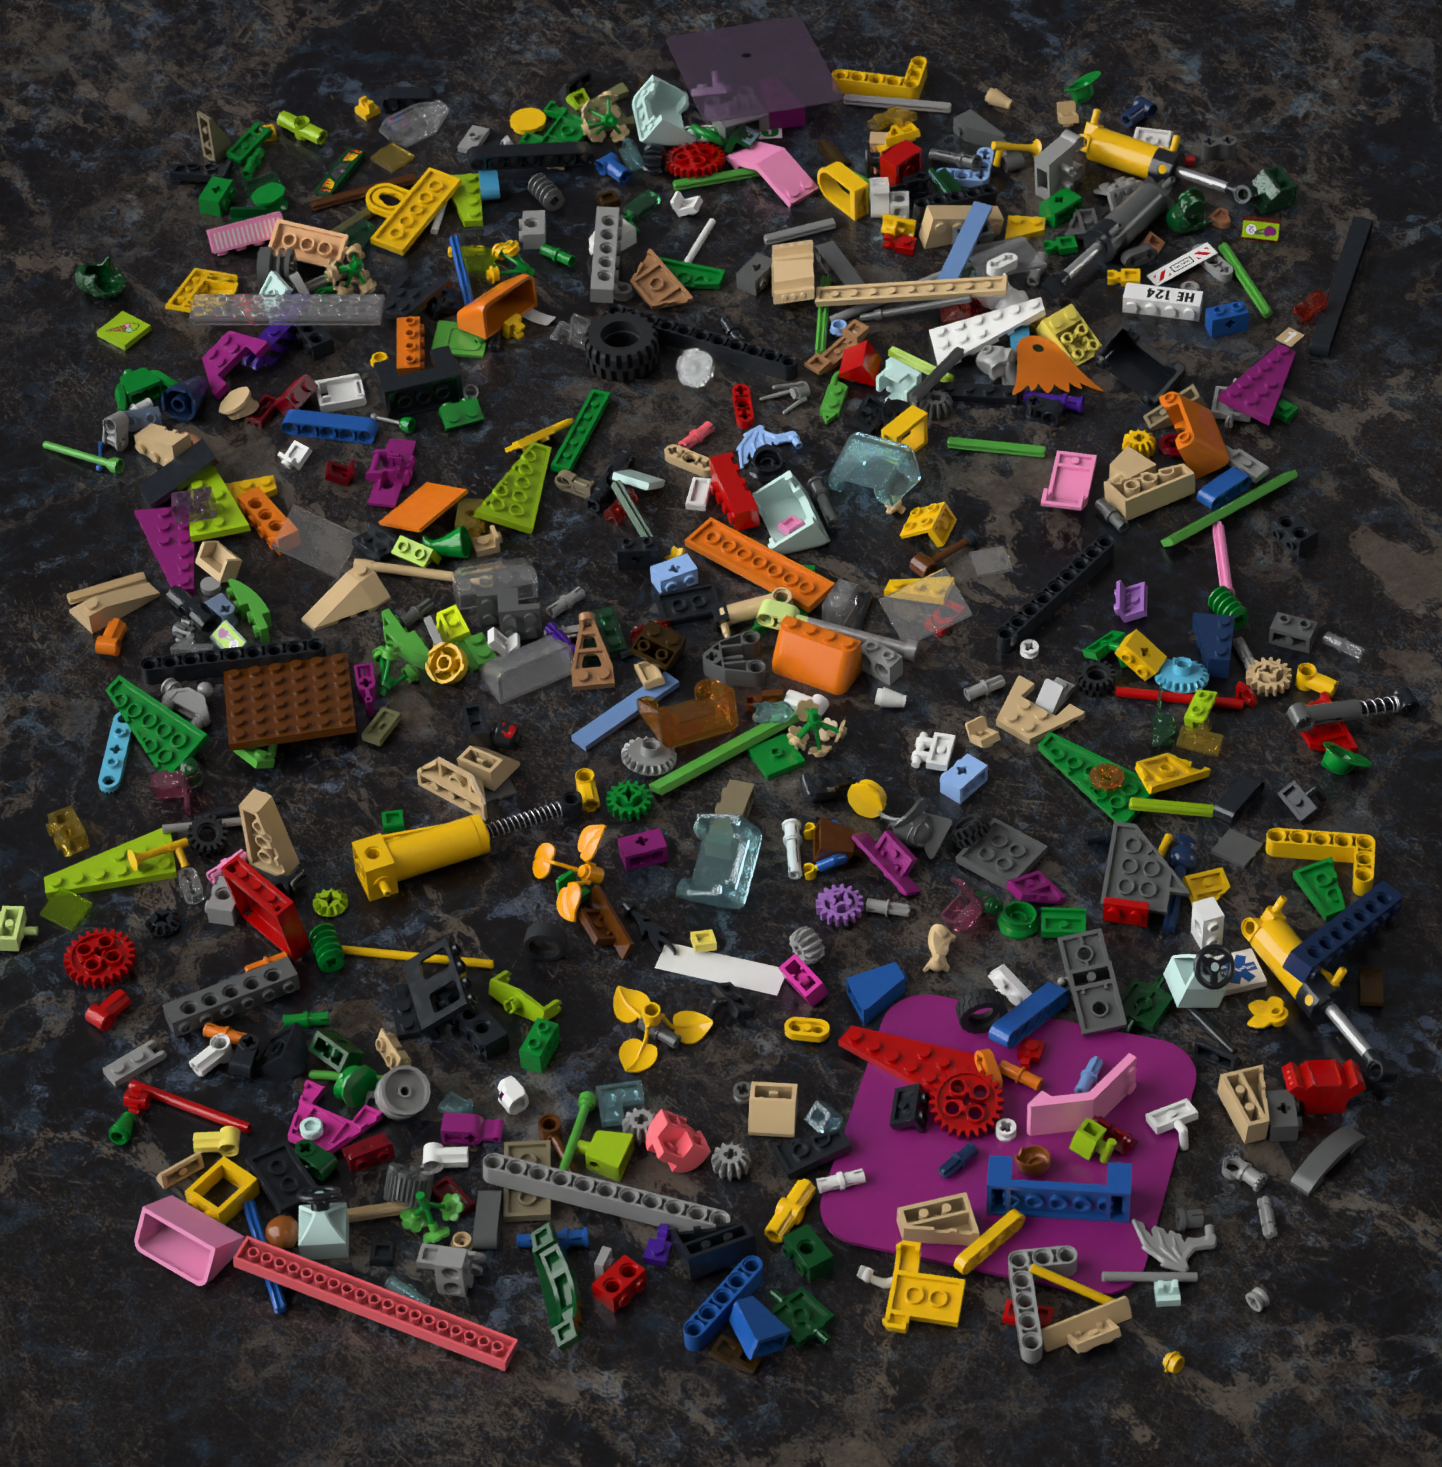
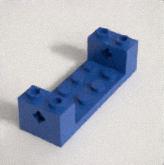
M989 1155L986 1215L1004 1216L1010 1210L1017 1209L1025 1217L1129 1223L1132 1164L1108 1162L1107 1185L1030 1181L1025 1179L1013 1180V1157Z

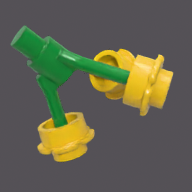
M517 240L498 243L492 248V257L494 259L502 261L507 258L516 264L515 270L499 272L498 267H492L491 265L489 270H486L487 281L495 284V282H500V276L526 273L533 276L536 269L529 267L530 264L525 263L518 254L521 248Z

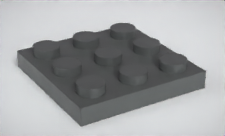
M993 818L989 822L991 827L989 833H986L985 837H981L980 841H976L975 844H970L967 848H964L956 856V863L1009 891L1006 888L1008 880L1026 875L1048 852V846Z

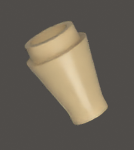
M990 88L986 94L985 101L988 102V105L1010 110L1013 105V100L997 88Z

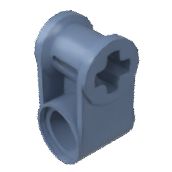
M219 593L203 602L205 609L216 618L218 625L224 620H227L234 628L238 625V619L234 615L235 606L223 593Z

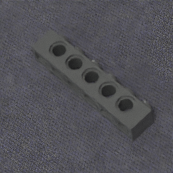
M287 956L163 1004L165 1019L176 1038L204 1027L207 1022H217L299 990V978Z

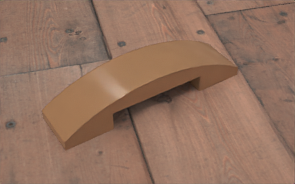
M854 319L842 330V337L821 355L818 353L813 355L804 363V367L818 375L835 369L842 362L844 349L861 343L869 332V327Z

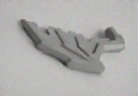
M1132 1219V1224L1143 1245L1141 1248L1161 1263V1267L1187 1272L1190 1268L1187 1261L1195 1251L1212 1250L1217 1245L1214 1226L1211 1224L1205 1226V1236L1200 1238L1188 1237L1184 1242L1181 1234L1171 1230L1167 1234L1163 1228L1153 1226L1151 1229V1236L1145 1230L1143 1222Z

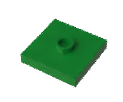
M785 733L747 749L748 755L767 781L805 766V759L797 749L791 747L788 742L790 739H788Z

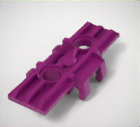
M389 439L386 449H375L373 451V460L369 471L365 475L366 480L374 482L368 506L396 508L400 492L404 487L409 486L415 468L416 458L413 456L416 441ZM382 461V467L387 468H383L381 471H378L380 462ZM387 485L393 486V487L390 488V489H385V488H383L384 486H387Z

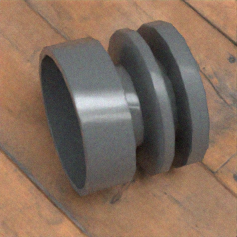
M260 247L257 258V279L260 287H263L271 270L276 271L285 282H290L289 275L297 272L294 248H287V250L280 248L278 255H276L275 248Z

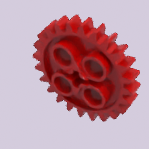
M702 141L699 144L695 142L692 144L685 143V146L679 145V148L673 147V151H668L665 164L667 171L670 170V174L674 173L675 176L681 175V178L688 176V179L691 177L698 179V176L705 178V175L712 176V172L718 173V170H722V166H725L724 150H721V147H716V144L710 146V142L703 144Z
M95 928L93 934L86 931L85 937L78 935L79 941L71 940L72 946H67V953H64V967L67 975H70L71 981L76 980L77 985L84 982L85 988L93 984L94 989L99 984L102 985L103 989L106 987V983L114 986V980L122 982V975L128 977V970H134L133 964L136 963L137 956L133 941H130L129 936L124 937L122 931L116 934L115 929L107 932L106 928L102 932H98V929Z
M964 1065L963 1071H959L955 1066L953 1074L946 1070V1078L939 1076L938 1081L940 1084L933 1083V1089L936 1092L932 1091L929 1093L930 1098L934 1099L929 1101V1107H933L930 1110V1115L936 1116L934 1123H941V1131L948 1128V1136L956 1132L957 1139H960L962 1134H965L967 1140L970 1139V1134H974L978 1139L980 1131L987 1135V1127L995 1129L993 1121L998 1122L1000 1120V1116L997 1113L1001 1114L1004 1112V1108L999 1106L1004 1104V1098L1000 1097L1003 1095V1090L997 1089L999 1082H992V1074L985 1077V1069L977 1073L976 1066H973L971 1071H968L966 1065ZM954 1086H961L964 1090L956 1093L952 1091V1088ZM977 1091H984L986 1096L978 1098L974 1094ZM966 1100H970L967 1105H963ZM955 1107L959 1111L956 1114H949L947 1109ZM973 1112H978L981 1114V1117L979 1119H972L969 1115Z

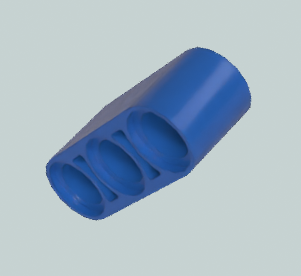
M1234 466L1203 486L1196 498L1207 508L1215 511L1245 492L1252 483V477Z

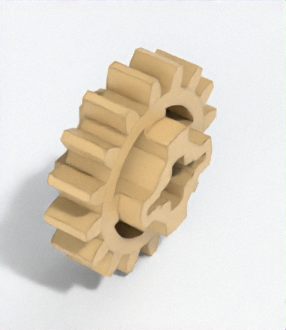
M1262 657L1261 662L1254 660L1253 665H1248L1246 684L1250 685L1252 690L1257 689L1258 695L1264 692L1267 697L1269 693L1277 696L1278 691L1283 694L1284 689H1289L1290 683H1292L1291 668H1287V663L1280 664L1281 659L1273 661L1272 657L1269 660H1265Z

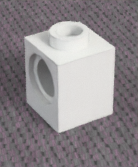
M909 191L890 192L891 215L909 219Z

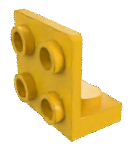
M946 502L933 503L921 508L917 507L910 512L900 537L904 539L928 533L937 548L945 545L957 519Z

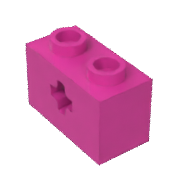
M796 954L778 968L788 983L812 1008L829 994L823 982Z

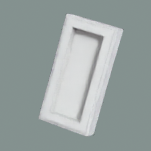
M692 478L685 504L686 509L706 511L711 493L709 483L712 482V479Z

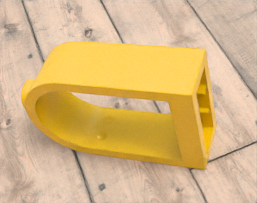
M834 162L820 168L817 174L818 185L827 200L854 221L869 214V184L841 162ZM837 182H839V183H840L841 185H843L846 189H848V190L850 191V195H849L848 193H846V192L838 185Z

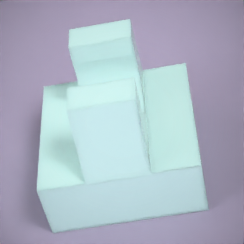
M1177 1279L1154 1282L1156 1307L1181 1306L1179 1282Z

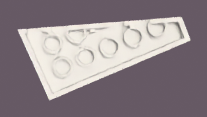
M1041 297L930 329L929 332L937 365L957 346L964 349L963 357L968 354L974 355L980 352L983 347L998 342L999 337L1005 334L1011 335L1017 327L1021 325L1027 326L1042 318L1046 313Z

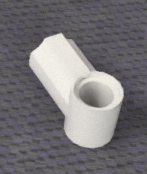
M788 690L783 701L784 707L795 710L798 708L797 703L800 700L812 699L819 706L818 714L820 716L829 707V702L820 694H815L811 697L794 690Z
M225 1034L213 1036L210 1040V1045L189 1061L190 1067L199 1077L206 1075L219 1063L224 1064L230 1061L233 1055L230 1038Z
M437 1142L427 1143L423 1148L424 1171L439 1173L443 1168L468 1167L469 1148L443 1147V1145Z

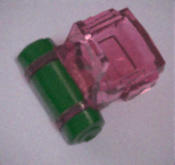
M190 757L181 763L179 771L169 772L168 770H163L151 775L150 788L155 799L184 797V810L186 815H190V791L200 789L204 783L199 763Z
M952 876L950 880L961 892L950 902L939 918L954 930L965 932L975 924V920L983 912L998 914L1002 911L1003 901L996 895L988 894L979 888H970L964 881Z

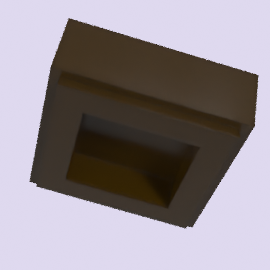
M613 190L596 195V201L601 207H617L621 205V200Z

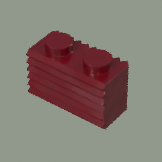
M305 374L295 380L279 399L274 402V405L285 416L290 409L299 410L319 387L308 374Z

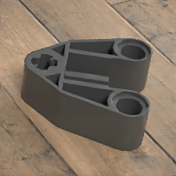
M749 630L718 641L703 654L704 674L726 685L754 688L764 686L766 683L765 663L761 660H744L756 658L760 655V634L757 631Z

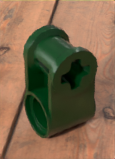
M309 1139L300 1140L295 1145L297 1157L308 1173L318 1181H324L339 1166L337 1158L331 1152L324 1150Z

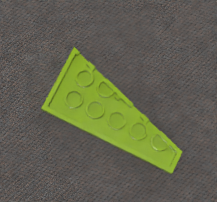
M532 441L520 459L514 463L511 470L505 474L492 493L483 501V504L477 508L473 517L532 534L551 447Z
M215 466L188 485L189 528L192 542L251 531L247 520Z
M162 828L44 877L46 898L50 899L177 878L174 852L165 853L143 861L138 865L137 871H134L131 867L127 855L129 849L135 853H141L164 846L172 842L171 833H163Z

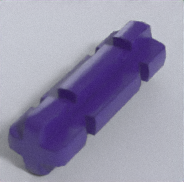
M550 622L545 627V631L552 635L555 642L563 650L565 649L570 657H573L576 645L574 643L571 644V640L561 629L558 630V626L554 622Z

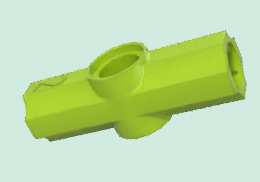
M284 110L279 113L277 125L294 132L298 140L308 139L321 146L326 142L328 132L311 124L307 116L297 117Z

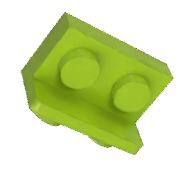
M401 535L392 550L393 555L423 568H426L427 564L431 562L438 565L442 559L435 550Z
M1197 689L1184 716L1187 737L1195 738L1197 731L1202 728L1216 701L1217 692Z

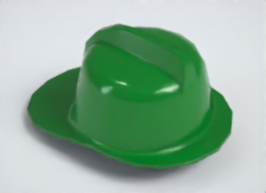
M1100 71L1087 73L1066 87L1064 91L1069 92L1077 105L1087 102L1095 93L1094 81L1102 73Z
M1330 741L1323 743L1326 751L1321 765L1335 774L1344 775L1351 772L1356 766L1370 767L1372 765L1367 758L1343 749Z

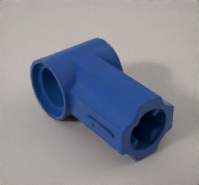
M609 153L595 162V167L601 175L608 174L619 183L625 184L631 177V170L619 163V159L614 153Z

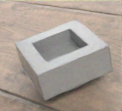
M602 1246L594 1263L596 1279L615 1263V1259L612 1258V1248Z

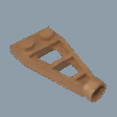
M583 612L579 615L580 626L571 667L573 691L615 687L613 665L596 626L595 614L593 612ZM584 639H595L597 647L583 649ZM597 655L599 657L600 667H582L585 656Z

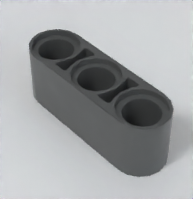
M478 1191L473 1231L474 1249L498 1250L503 1210V1191Z

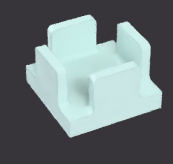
M890 357L886 360V368L876 376V390L881 392L886 388V391L891 393L885 398V402L888 398L891 400L900 399L917 407L920 401L917 404L911 403L909 395L922 382V373Z

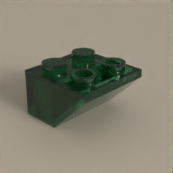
M1281 165L1263 169L1250 183L1257 188L1258 196L1253 203L1261 214L1296 204L1297 186Z

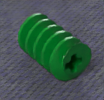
M1220 586L1211 593L1208 598L1209 607L1217 615L1235 616L1234 630L1242 628L1248 622L1249 617L1246 607L1238 601L1237 597L1229 591L1228 587Z
M323 923L313 928L309 938L319 968L328 973L338 971L344 966L343 959L345 956L335 926L331 923Z

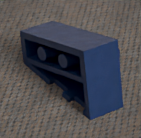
M1193 613L1192 632L1195 635L1197 647L1200 649L1201 659L1209 677L1229 678L1235 616Z

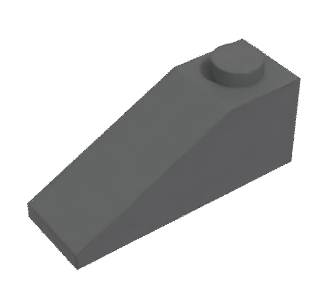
M971 109L954 117L953 132L966 142L991 148L993 141L1006 140L1004 133Z

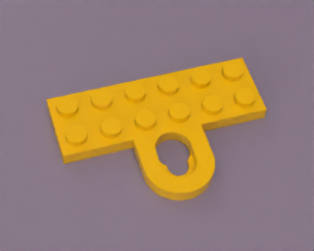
M429 167L410 191L390 183H381L371 187L366 193L367 208L371 212L387 218L370 238L371 244L403 256L461 186V179ZM382 195L392 196L399 199L400 203L395 206H388L379 197Z

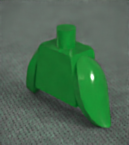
M139 368L133 371L132 369H126L119 378L120 383L115 388L117 412L128 411L131 404H137L145 400V398H150L152 401L161 397L168 387L178 382L158 370Z

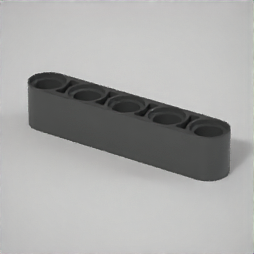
M834 241L814 246V254L817 261L836 286L865 284Z

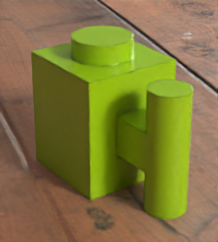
M1086 1117L1076 1130L1069 1149L1087 1160L1095 1152L1101 1154L1100 1162L1106 1164L1117 1142L1113 1138H1109L1107 1142L1102 1140L1107 1129Z

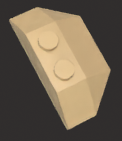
M441 757L436 758L417 770L419 786L472 814L478 813L485 821L488 819L483 781Z

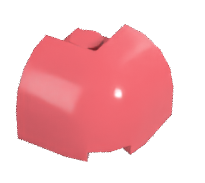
M661 1109L648 1128L646 1134L647 1151L655 1153L662 1162H668L672 1172L684 1173L697 1168L711 1152L704 1135L700 1130L695 1132L693 1128L687 1125L686 1118Z

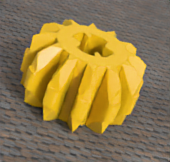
M1130 430L1129 434H1125L1123 438L1122 449L1124 450L1129 446L1149 459L1150 456H1154L1156 438L1153 437V433H1147V430Z

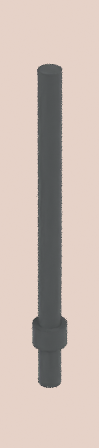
M965 295L887 310L882 308L876 309L874 312L860 314L861 322L869 320L880 321L886 317L971 303L972 296Z

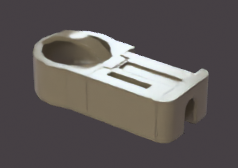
M561 470L555 477V484L558 488L583 498L590 497L592 489L595 487L593 480L591 482L577 477V474L568 470Z

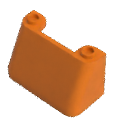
M1168 392L1159 397L1161 405L1166 410L1177 433H1180L1175 440L1176 446L1187 467L1195 473V480L1224 467L1229 462V455L1210 409L1177 392Z

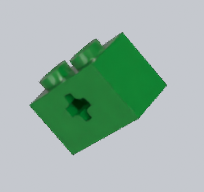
M211 177L198 198L201 214L218 217L223 215L224 211L228 209L229 203L236 195L233 180Z
M1065 187L1039 203V217H1046V223L1055 229L1073 218L1075 210L1082 209V197Z
M541 1018L536 1019L519 1050L521 1068L539 1074L543 1073L560 1042L558 1023Z

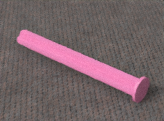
M1217 521V523L1212 524L1219 583L1220 586L1228 587L1229 591L1235 596V589L1232 587L1224 525L1221 521Z

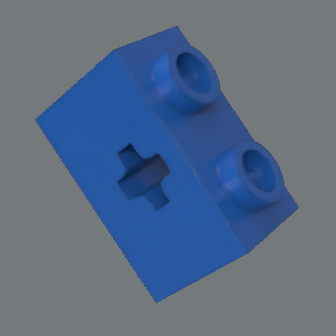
M1243 301L1206 308L1205 328L1211 338L1248 331L1249 311Z

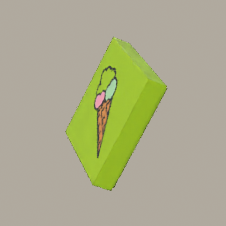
M122 311L96 332L98 337L126 351L151 331V325Z

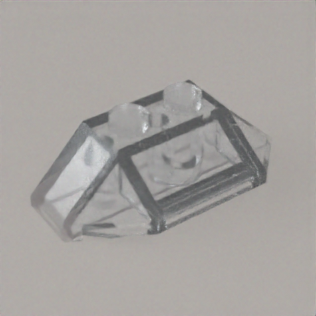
M440 100L414 104L385 118L379 128V132L389 141L407 148L437 133L450 112V108Z

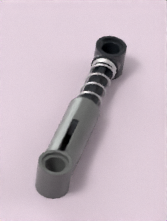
M1403 687L1396 690L1391 697H1384L1383 700L1376 698L1374 701L1368 699L1364 702L1362 700L1349 699L1307 706L1303 702H1298L1288 709L1287 715L1298 732H1306L1313 726L1359 720L1362 714H1365V716H1368L1369 713L1377 715V712L1385 714L1389 710L1392 713H1400L1403 717H1410L1418 712L1420 704L1411 690Z

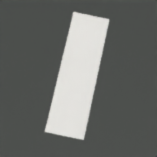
M673 944L677 955H674L665 945L655 966L656 969L718 983L731 982L736 987L776 996L784 980V976L778 969L779 967L709 951L695 953L693 948Z

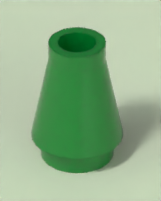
M124 1112L111 1126L109 1138L113 1143L123 1145L130 1140L135 1121L133 1113Z

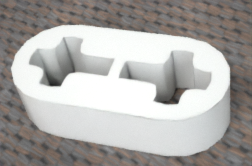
M1004 253L989 260L986 273L990 276H1001L1003 273L1017 268V255Z

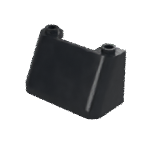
M1124 320L1094 354L1095 365L1101 370L1106 369L1140 396V400L1146 406H1155L1160 402V396L1170 392L1185 377L1186 368L1179 362L1173 365L1172 359L1168 360L1142 340L1139 333L1131 330L1132 325Z

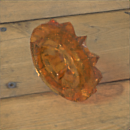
M1103 763L1095 766L1090 771L1089 779L1091 780V785H1095L1097 790L1103 788L1105 792L1108 789L1115 791L1117 787L1122 786L1124 772L1114 764ZM1103 775L1111 778V780L1103 779Z

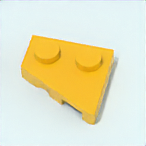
M1223 867L1187 875L1182 878V882L1190 892L1189 900L1192 906L1193 902L1214 897L1217 901L1230 888Z

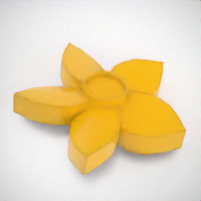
M673 546L671 554L664 558L670 560L684 555L685 549H678Z

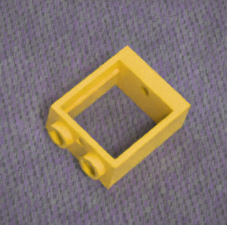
M911 405L881 429L882 460L898 467L928 443L927 412ZM911 431V434L902 440V437Z
M225 1156L185 1190L187 1204L224 1225L244 1208L243 1203L245 1201L253 1200L260 1193L258 1179ZM224 1178L239 1189L221 1206L217 1207L202 1196Z

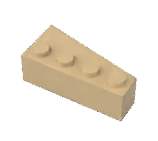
M253 789L239 805L249 864L276 876L279 874L287 876L300 863L273 797L266 792Z

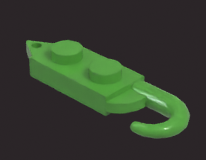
M839 371L833 374L820 407V416L823 417L826 424L840 417L848 394L847 385L839 382Z

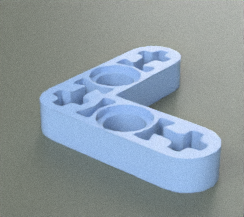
M983 147L977 151V155H980L982 158L981 167L987 168H980L978 171L946 168L960 187L989 184L993 166L992 162L994 161V151L991 148Z

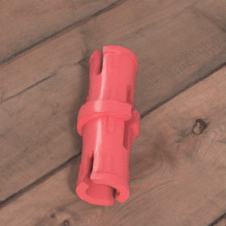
M706 421L699 428L691 430L687 437L678 442V445L681 446L683 444L682 447L690 449L694 445L702 443L706 436L714 432V427L709 429L713 426L712 423Z

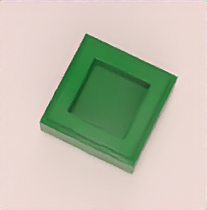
M403 809L381 812L384 833L405 830Z

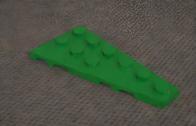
M120 675L105 690L167 785L181 771V763L193 757L209 740V736Z
M1049 732L1038 744V751L1113 821L1131 823L1140 811L1129 809L1130 798L1152 799L1156 794L1148 793L1138 774L1052 732Z

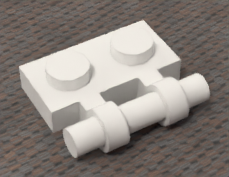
M921 732L915 742L916 750L912 752L911 766L919 768L920 763L926 762L927 769L947 771L956 735L934 732L933 738H929L926 732Z

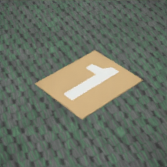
M1288 327L1276 340L1292 347L1304 334Z

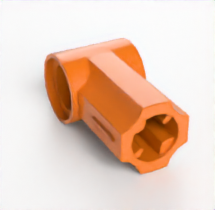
M113 618L112 621H109L103 636L99 635L95 644L97 654L116 657L119 655L121 640L127 629L126 623L119 618Z

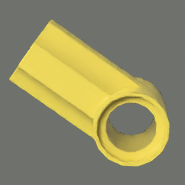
M224 1126L218 1132H195L193 1134L194 1153L198 1151L201 1153L219 1152L226 1157H232L239 1153L240 1130L237 1127Z

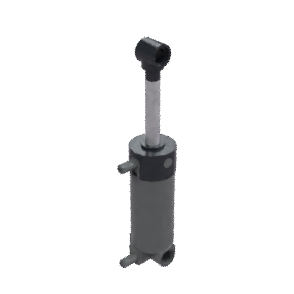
M1151 176L1146 178L1133 193L1085 233L1084 245L1086 251L1060 274L1051 275L1040 286L1043 291L1054 300L1067 288V282L1093 259L1102 263L1112 261L1128 244L1175 204L1168 196L1172 191V185L1176 181L1175 178L1170 176L1167 180H1161L1158 183Z

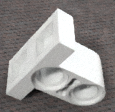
M888 177L869 178L871 218H882L884 213L890 214Z

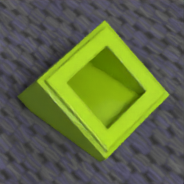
M584 88L569 94L566 98L567 103L576 111L579 110L581 105L590 100Z

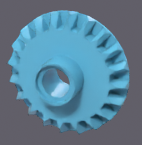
M1173 657L1172 660L1166 659L1158 672L1154 675V679L1157 684L1166 690L1176 693H1193L1197 689H1203L1208 684L1209 674L1204 665L1199 664L1198 661H1191L1190 658Z

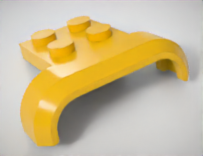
M903 1240L896 1245V1260L885 1318L882 1319V1323L887 1331L907 1334L910 1320L958 1327L966 1284L965 1279L919 1273L921 1242Z

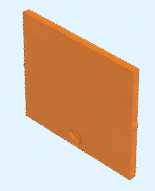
M426 482L381 519L379 524L421 533L463 498L468 491L467 489Z

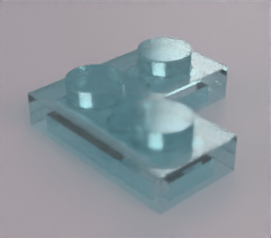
M641 1080L596 1086L602 1128L622 1125L624 1119L622 1106L645 1103Z

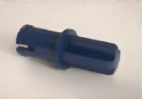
M968 1142L957 1153H952L950 1159L938 1168L940 1177L948 1179L957 1170L964 1169L966 1163L979 1153L975 1144Z

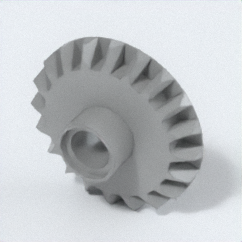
M645 736L644 739L637 737L636 740L630 739L629 743H625L624 748H622L621 758L625 766L633 772L646 776H658L670 772L675 767L677 753H675L673 747H670L669 743H663V739L656 740L655 737L648 738Z

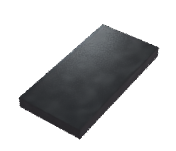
M202 438L138 486L153 509L158 508L217 465L219 461Z

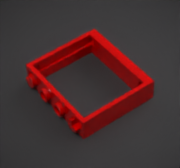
M238 855L220 868L237 911L242 918L282 952L286 951L288 957L294 962L311 949L295 904L290 898ZM250 910L251 914L247 916L245 913Z

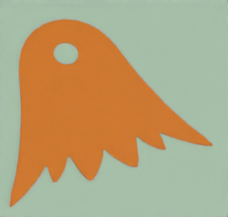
M1032 335L1026 336L1018 342L1016 349L1017 376L1012 395L1019 393L1028 385L1030 390L1033 391L1038 384L1046 393L1051 392L1054 384L1063 391L1069 392V383L1082 389L1081 384L1104 392V390L1082 373L1053 341L1045 337ZM1033 345H1041L1044 351L1036 352L1033 349Z

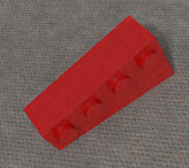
M728 452L709 457L712 482L709 483L712 495L715 494L717 503L721 504L724 515L727 514L730 525L733 524L737 531L760 526L757 504L751 492L748 491L744 477L741 478L738 463L734 464L733 453Z

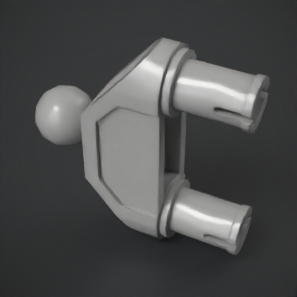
M202 682L198 685L197 691L189 687L172 689L163 695L161 703L169 709L176 710L192 719L190 723L197 728L208 727L211 723V717L205 698L212 695L213 686L208 682Z

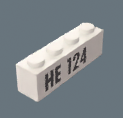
M1126 283L1122 312L1199 321L1203 306V292Z

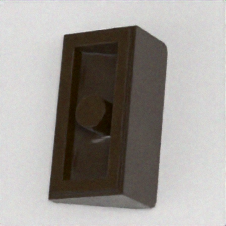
M818 141V152L829 165L834 162H841L846 167L851 166V162L835 143Z

